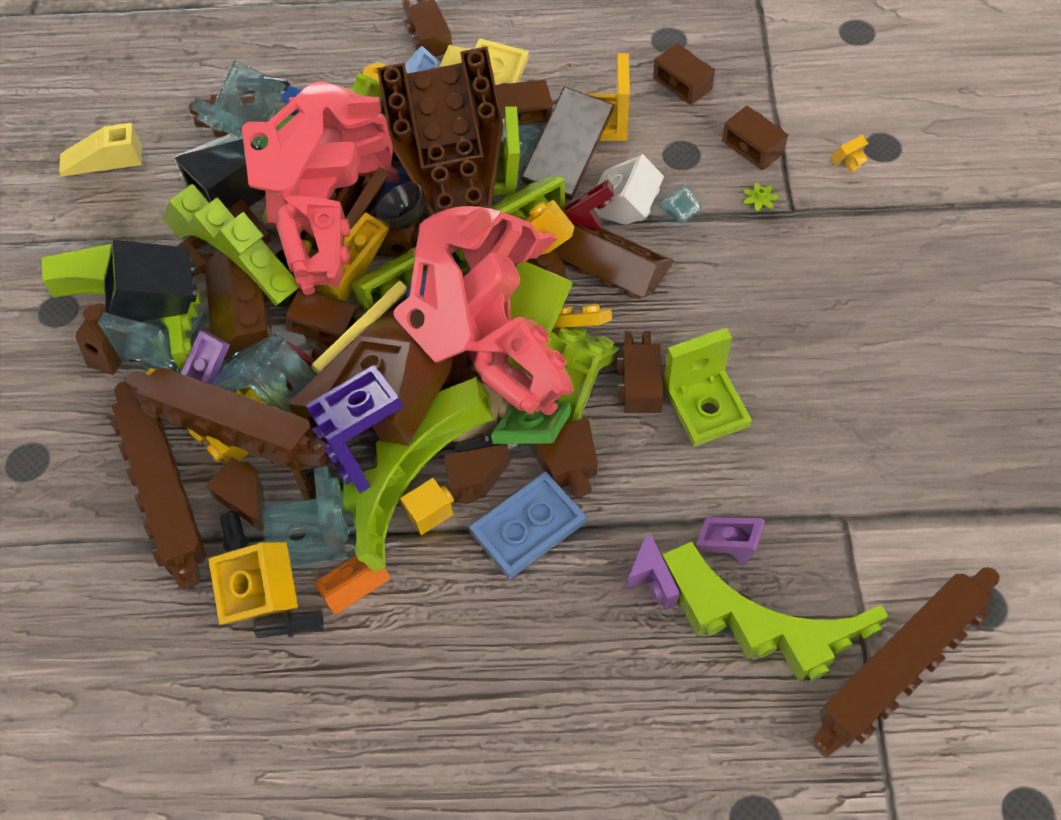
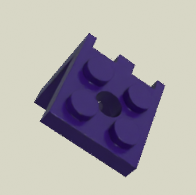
M375 365L306 404L318 425L312 430L318 439L328 443L323 447L334 466L337 467L341 464L336 469L345 484L348 485L353 482L359 493L371 486L345 442L403 408L399 397Z

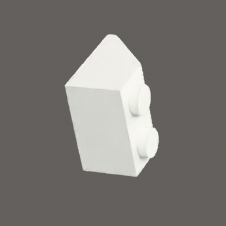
M643 154L605 169L597 185L609 179L614 187V197H612L611 203L604 208L597 209L595 207L594 210L600 218L624 225L642 221L650 213V207L654 198L659 193V187L664 176Z

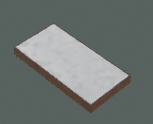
M564 86L521 176V182L531 184L544 177L562 176L565 179V198L573 200L614 111V104Z

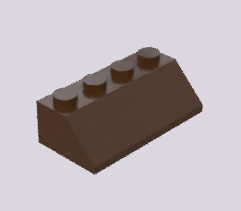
M573 224L575 227L572 237L554 249L563 264L565 262L575 265L574 270L585 275L592 273L600 277L599 281L607 286H620L626 289L625 294L636 299L652 295L674 261L604 228L599 230L580 224Z
M217 250L205 263L211 334L230 344L224 360L273 351L274 342L268 296L234 261L220 250Z

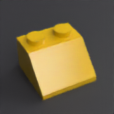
M287 542L259 543L208 558L219 625L270 616L298 608Z

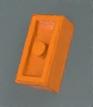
M355 555L316 580L314 585L333 614H338L387 582L390 576L386 568L373 572L364 562H360Z

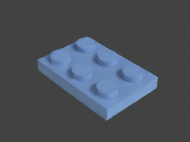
M545 471L469 526V530L510 580L587 522V517Z

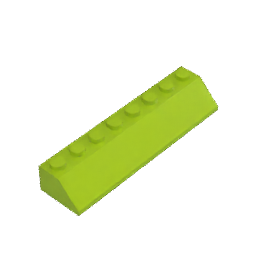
M562 176L544 177L537 182L529 184L521 191L507 196L501 202L493 205L492 209L525 220L531 216L529 212L541 202L546 205L551 200H554L561 208L565 205V179ZM416 247L351 283L355 299L365 313L399 280L409 289L408 283L412 280L415 263L413 251ZM459 247L451 256L463 274L470 270V267L461 247ZM424 265L423 273L427 272L428 265Z

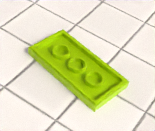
M528 262L517 264L516 269L520 276V283L518 288L509 297L511 320L517 317L532 319L549 334L553 330L573 282ZM509 356V362L514 367L522 368L530 375V372ZM473 364L471 370L476 371L475 365Z

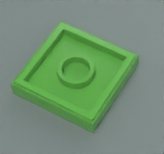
M555 402L558 408L552 415H545L543 412H537L536 410L533 414H528L525 411H519L511 405L491 433L493 444L553 443L572 412L570 402Z

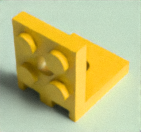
M618 53L616 93H584L614 104V111L600 141H627L630 101L629 53Z

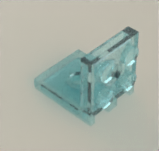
M234 60L214 105L195 98L191 108L199 114L198 119L205 122L206 125L220 132L224 128L223 131L239 140L243 139L242 127L246 122H268L271 119L286 85ZM246 91L255 92L256 98L252 104L246 105L242 102V96ZM263 135L256 136L252 142L259 145Z
M198 311V317L191 318L192 330L188 331V336L192 338L193 344L207 319L204 312ZM103 312L98 324L122 362L128 363L130 359L140 361L142 366L147 369H156L159 366L177 373L179 372V368L171 355L169 335L164 336L162 333L167 328L158 319L138 322Z
M277 332L234 354L211 385L230 392H235L249 385L267 405L295 414L288 403L317 374ZM286 379L292 384V392L286 387Z
M327 466L314 468L317 499L262 508L265 543L287 542L291 569L348 558L345 541H349V530L347 522L343 521L342 511H346L344 494L340 492L338 478L331 477ZM304 528L307 530L303 539L298 541L290 539V535L295 529Z

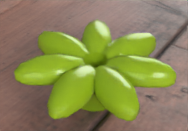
M757 182L754 183V190H743L744 194L748 196L744 200V204L752 205L755 203L754 208L756 212H759L762 206L773 210L774 205L771 201H777L780 197L776 194H770L773 189L772 185L761 187Z

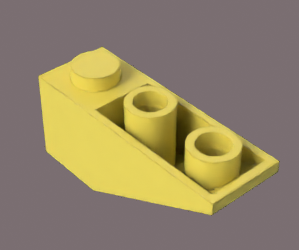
M132 123L104 126L60 153L59 175L62 177L142 165V144Z

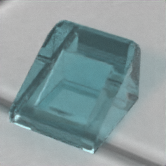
M686 185L674 191L658 204L663 211L680 224L701 208V205Z

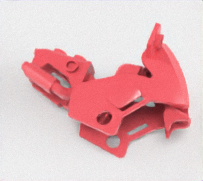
M322 81L310 83L296 97H290L289 103L268 122H246L242 127L249 186L266 191L267 222L269 225L277 227L291 272H294L296 283L305 295L315 293V285H331L332 288L339 287L344 275V264H349L350 262L349 248L344 246V237L350 236L349 220L345 219L340 202L329 200L335 189L353 185L357 181L358 175L367 177L369 173L374 175L379 167L389 172L386 183L400 182L398 170L391 165L394 150L386 118L380 112L381 104L379 97L361 96L350 89ZM296 109L300 111L278 131L276 130V126ZM263 135L267 137L268 145L264 149L255 150L251 147V142L256 136ZM303 229L315 237L319 252L309 258L305 242L301 241L300 234Z
M454 207L440 211L425 219L419 225L417 246L413 251L415 263L410 296L395 308V319L436 363L463 353L466 350L468 357L475 365L476 371L481 375V380L519 411L533 414L536 410L537 412H543L545 415H552L558 408L554 401L561 395H569L574 391L569 374L564 368L567 364L566 360L557 350L551 349L547 343L550 338L545 329L536 324L532 319L517 317L511 320L509 297L518 288L520 283V276L514 263L522 264L529 258H538L558 240L556 235L549 232L544 234L541 231L536 232L531 222L484 207ZM459 247H461L471 269L464 277L462 276L461 269L451 256ZM424 265H428L424 297L420 295L423 268ZM416 309L421 310L425 318L424 324L418 329L414 328L410 322L411 313ZM509 356H511L528 372H530L533 375V378L529 374H527L522 368L514 367L509 362Z

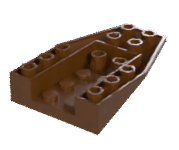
M488 46L460 51L462 63L412 73H407L405 62L377 68L393 150L411 182L417 183L423 189L426 196L425 206L431 216L446 209L462 206L492 209L504 124Z
M405 295L357 336L288 405L295 415L308 419L311 428L318 425L306 404L375 365L399 397L403 408L374 424L372 427L381 441L408 446L450 373L453 357L439 363L434 362L395 319L394 310L407 299ZM416 309L411 313L410 322L414 328H420L424 324L425 318L423 312Z

